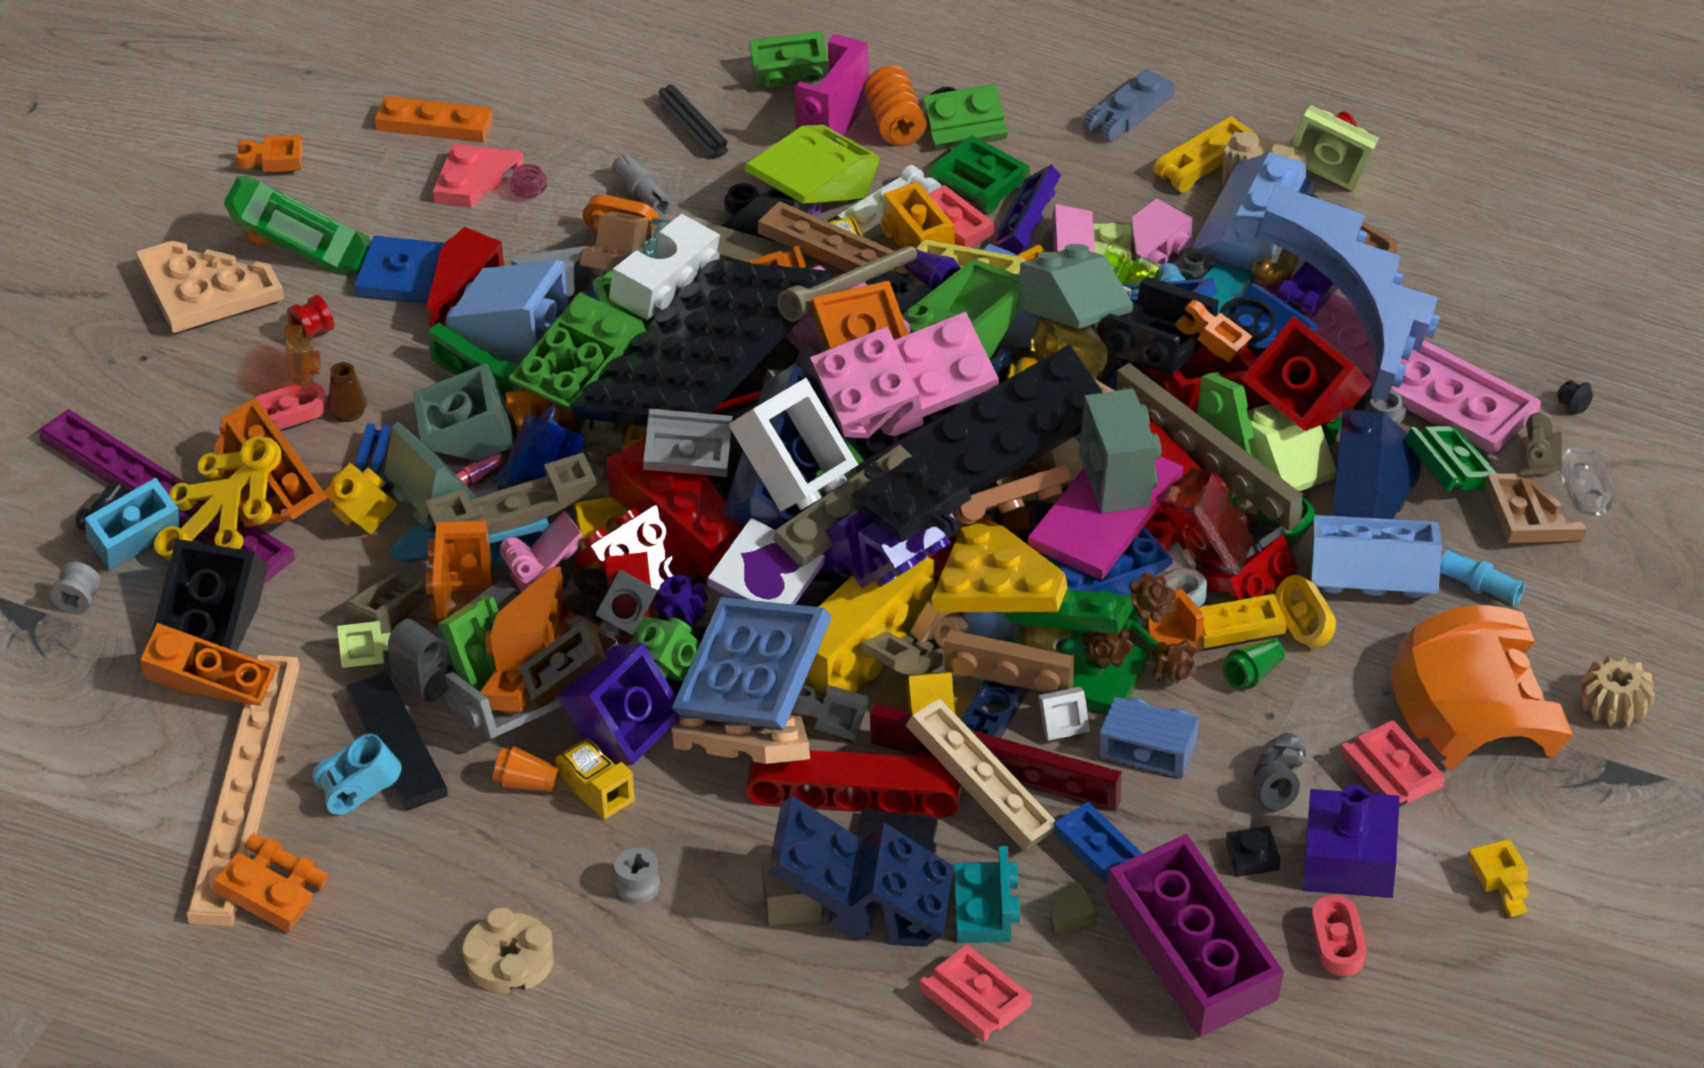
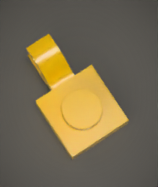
M1511 839L1469 849L1468 863L1485 892L1499 889L1504 909L1509 917L1526 914L1528 909L1522 899L1529 897L1528 889L1524 882L1528 881V867Z

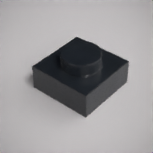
M1270 826L1226 832V846L1236 877L1280 870L1281 858Z

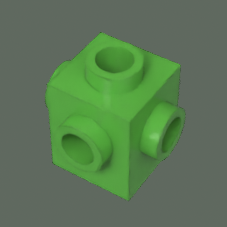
M643 617L629 644L644 643L665 679L683 682L700 642L690 634L692 628L677 618L670 617L668 621Z

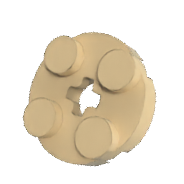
M508 908L492 910L486 919L477 923L469 931L464 940L463 958L469 977L480 988L499 994L510 993V987H519L525 984V990L536 986L547 977L554 963L552 932L550 928L532 916L513 913ZM513 948L516 949L518 954L509 953L505 957H501L500 951Z

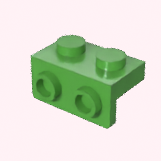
M822 31L749 40L756 87L765 85L769 88H776L785 85L787 82L795 81L814 83L825 78L829 73L828 55H826Z

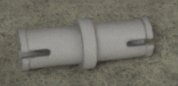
M630 153L622 154V157L628 163L627 165L618 156L613 161L612 169L628 185L627 189L632 197L640 199L644 204L649 205L656 211L659 217L663 216V214L657 208V205L667 213L672 207V199L657 185V179L652 172L644 170Z

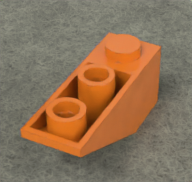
M159 623L156 624L140 659L143 679L181 693L261 706L277 670V666Z

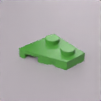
M1214 373L1202 376L1197 415L1252 455L1248 440L1255 438L1252 422L1247 415L1248 404L1244 386Z

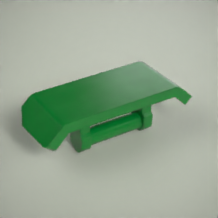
M248 175L237 176L224 200V206L236 224L335 274L356 273L361 270L371 244L369 236Z

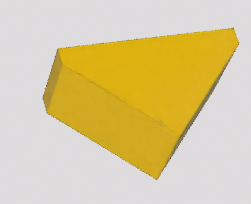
M942 671L905 675L910 713H917L939 698L955 713L951 672Z

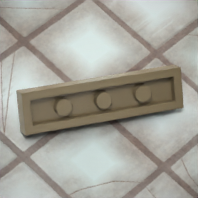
M898 445L875 462L879 463L884 469L891 470L901 464L903 460L912 456L901 445ZM863 469L847 480L846 483L834 489L776 529L773 540L801 568L834 546L825 530L857 511L851 494L864 487L871 479L865 477Z

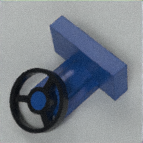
M1250 284L1243 297L1229 300L1221 307L1219 312L1253 336L1249 344L1259 348H1267L1293 316L1313 332L1318 326L1258 284ZM1237 307L1233 315L1226 313L1229 309Z

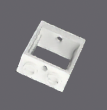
M807 378L728 424L780 512L794 504L798 506L799 510L804 509L822 498L818 492L820 488H823L825 493L828 494L846 483L847 479L844 474L858 466V463ZM785 410L824 473L809 483H806L769 421V419Z

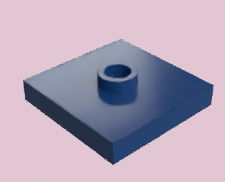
M373 236L354 285L355 296L427 304L440 251L445 243Z

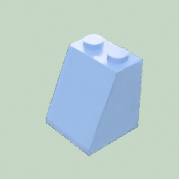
M550 260L482 268L475 280L468 283L464 295L457 305L451 307L448 311L446 328L453 332H458L465 340L479 349L488 351L493 358L511 361L519 365L563 313V310L568 307L564 261Z

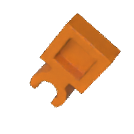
M302 135L264 136V143H256L252 140L237 142L239 154H236V163L238 169L247 170L257 165H262L263 172L301 171L303 156Z

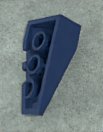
M1343 409L1332 516L1393 519L1396 513H1400L1403 508L1405 498L1410 489L1415 488L1418 483L1421 459L1406 443L1407 432L1385 413Z

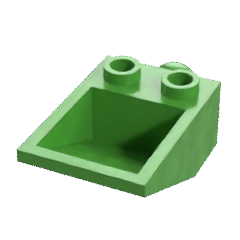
M973 258L917 304L910 307L902 317L910 324L911 334L966 312L990 359L1020 310V275Z

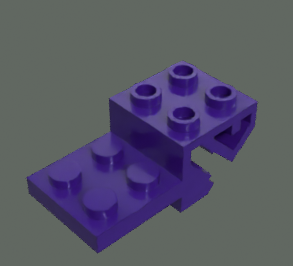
M857 510L825 530L834 546L822 554L825 556L824 565L815 577L825 572L828 579L848 567L861 589L874 581L877 582L879 587H882L951 542L944 532L937 527L920 531L906 541L900 542Z

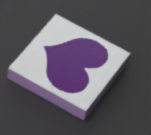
M751 518L709 575L707 586L729 598L795 605L824 565L825 556L821 554L801 568L773 540L775 530Z

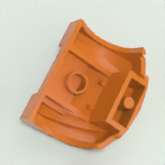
M1490 605L1457 607L1441 612L1415 625L1399 644L1397 657L1390 666V676L1396 701L1417 739L1428 737L1438 751L1446 756L1443 764L1446 769L1454 770L1471 752L1484 743L1501 737L1522 736L1531 738L1543 747L1546 756L1553 758L1573 735L1561 704L1544 701L1543 693L1537 684L1530 661L1525 654L1535 641L1523 612Z

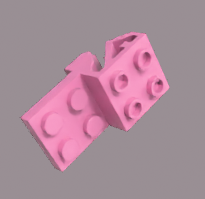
M966 312L896 340L893 339L888 327H885L810 357L812 370L844 437L869 438L879 428H881L884 434L897 436L923 425L924 416L984 393L999 384V378Z

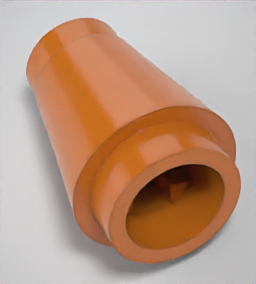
M513 746L512 749L502 747L495 763L492 780L502 783V788L548 791L553 793L558 781L560 768L552 766V764L516 746Z

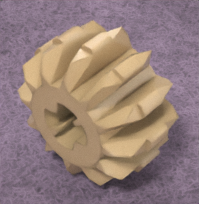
M1606 656L1602 663L1592 662L1588 672L1584 674V678L1581 680L1580 691L1582 692L1581 702L1583 710L1591 712L1593 721L1607 720L1609 727L1615 722H1621L1628 728L1633 720L1643 721L1647 711L1650 710L1651 705L1654 703L1655 692L1653 691L1652 673L1644 671L1641 662L1627 663L1625 656L1621 661H1614L1609 656Z

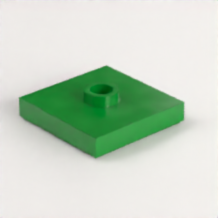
M1068 629L1057 652L1074 656L1073 688L1081 687L1084 690L1087 709L1108 714L1114 697L1130 699L1149 660V649L1132 645V651L1125 655L1123 664L1120 667H1115L1110 663L1107 668L1103 669L1095 660L1084 655V650L1087 646L1081 642V637L1087 632Z

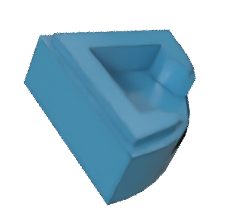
M415 524L390 547L391 558L401 562H411V558L428 557V539H435V533Z

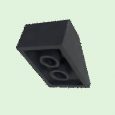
M176 539L152 633L156 624L159 623L237 652L259 606L268 565L253 551Z

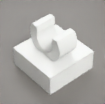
M1081 687L1038 695L1044 736L1048 741L1090 732L1085 693Z

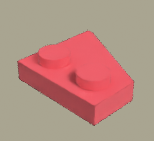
M452 143L433 190L434 203L472 207L483 198L487 191L493 190L502 183V174L511 167L517 170L522 167L524 163L523 152Z

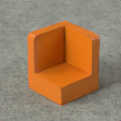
M1181 588L1175 591L1176 598L1172 601L1175 605V611L1164 615L1158 623L1153 622L1149 616V618L1145 619L1144 629L1158 642H1165L1167 645L1178 644L1183 640H1187L1190 646L1196 649L1195 653L1202 651L1204 616Z

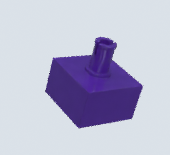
M644 643L613 645L604 652L606 656L605 661L577 680L557 697L582 738L593 741L615 765L620 762L624 765H633L679 719V715L672 709L676 695Z
M1350 785L1342 791L1310 789L1303 891L1393 898L1400 796L1372 794L1360 785Z

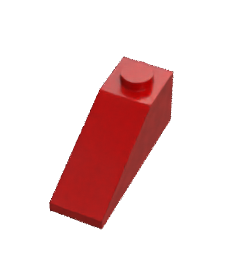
M464 226L445 242L440 251L426 305L429 329L438 323L446 327L448 311L451 307L457 305L464 295L468 283L475 280L482 268L504 266L501 241Z

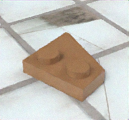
M1521 473L1487 475L1484 488L1508 543L1583 541L1587 530L1585 524L1580 520L1571 523L1560 513L1562 504L1552 495L1545 493L1540 488V485L1529 475L1521 476Z

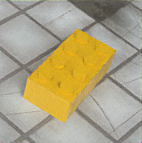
M929 557L925 558L882 587H879L877 582L874 581L861 589L852 575L819 607L825 608L832 616V619L804 684L812 687L819 694L824 695L827 685L856 693L868 681L874 680L880 674L885 664L861 651V643L886 631L898 638L911 634L910 630L927 601L931 600L934 593V560Z

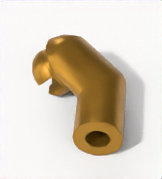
M1282 248L1277 262L1273 264L1268 258H1263L1262 263L1257 259L1251 267V271L1255 275V281L1267 286L1291 278L1300 257Z

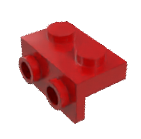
M1282 534L1263 547L1261 552L1253 554L1233 569L1209 561V565L1200 572L1207 581L1206 591L1230 592L1234 601L1269 595L1284 579L1297 571V565L1284 535Z

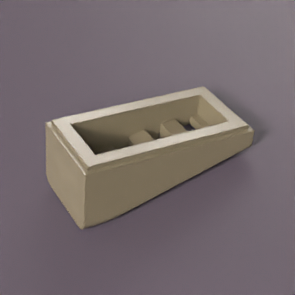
M396 570L344 603V625L380 621L381 634L389 633L426 596L425 581L403 571Z

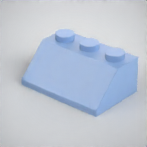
M1268 152L1236 164L1192 248L1200 250L1206 255L1215 256L1217 264L1221 262L1251 271L1252 264L1257 259L1261 263L1263 258H1268L1271 261L1278 246L1257 237L1275 184L1297 192L1299 191L1306 178L1305 163Z
M1315 515L1312 532L1311 582L1318 586L1320 591L1327 593H1340L1344 591V588L1361 589L1362 593L1375 596L1386 594V590L1403 591L1405 596L1412 598H1424L1429 593H1438L1442 551L1439 522Z

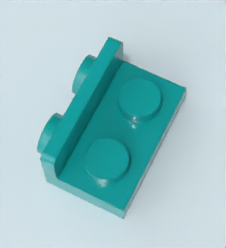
M999 846V862L954 863L957 943L1011 942V923H1020L1019 896H1010V889H1018L1017 862L1008 861V846Z

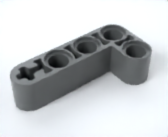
M504 579L493 584L468 604L478 602V598L483 595L494 596L500 611L522 592L520 588ZM412 619L401 621L393 629L388 640L393 679L422 700L432 702L449 690L445 675L451 672L456 674L441 630L438 626L430 632Z

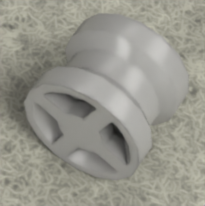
M76 561L68 562L63 566L59 574L60 580L56 581L52 586L50 598L59 609L67 613L83 614L88 610L92 602L91 596L97 593L101 585V579L96 570L89 565Z
M631 847L617 855L614 861V871L617 877L616 892L619 897L626 902L639 904L648 902L657 896L660 890V878L658 875V858L655 853L647 848Z

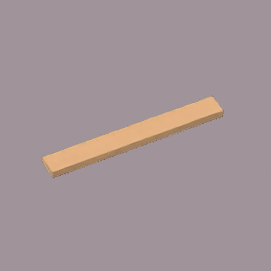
M256 655L255 659L277 666V670L261 706L243 703L187 912L189 924L233 927L238 905L213 892L214 879L237 852L251 858L252 852L245 849V843L252 833L257 834L300 668L298 657Z

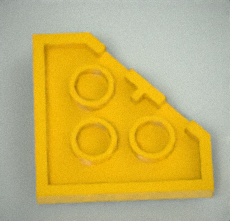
M973 524L962 526L931 600L934 612H1058L1068 586L1065 573L1004 526Z

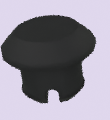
M1573 380L1566 381L1558 390V401L1568 406V411L1571 415L1584 412L1589 407L1593 398L1591 384L1584 382L1579 385L1573 382Z

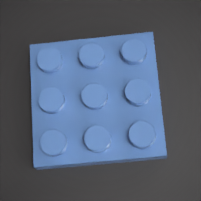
M721 597L672 709L680 717L784 730L832 616L825 608Z

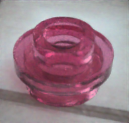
M523 164L513 170L512 176L509 179V187L511 192L519 197L534 198L546 190L547 178L540 167L533 164Z

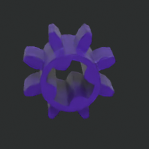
M671 576L661 583L656 592L659 600L655 601L653 605L660 620L667 619L668 621L670 617H673L692 626L701 619L702 613L706 612L703 603L708 600L702 583L695 584L692 576Z

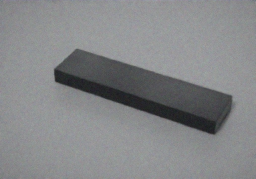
M384 672L348 684V696L367 733L377 735L401 763L400 776L393 784L406 809L410 810L447 797V786L388 673Z

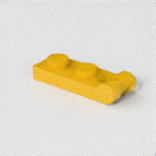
M1230 116L1161 156L1155 162L1153 172L1163 180H1171V184L1175 189L1185 193L1193 187L1195 181L1223 165L1224 148L1235 131L1240 133L1255 132Z

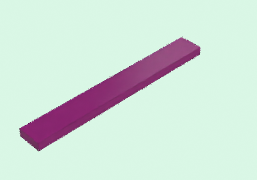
M70 409L64 411L39 430L41 441L107 483L119 484L124 489L125 494L154 478H157L168 495L173 486L181 482L186 483ZM187 493L183 494L180 500H182ZM209 499L197 501L191 509L186 511L178 509L179 528L181 529ZM221 511L195 537L197 540L205 544L216 545L214 538L219 530ZM238 517L237 531L243 536L241 550L256 552L268 565L265 578L266 583L295 560L294 550L257 526L245 527ZM233 536L228 538L225 544L229 543Z

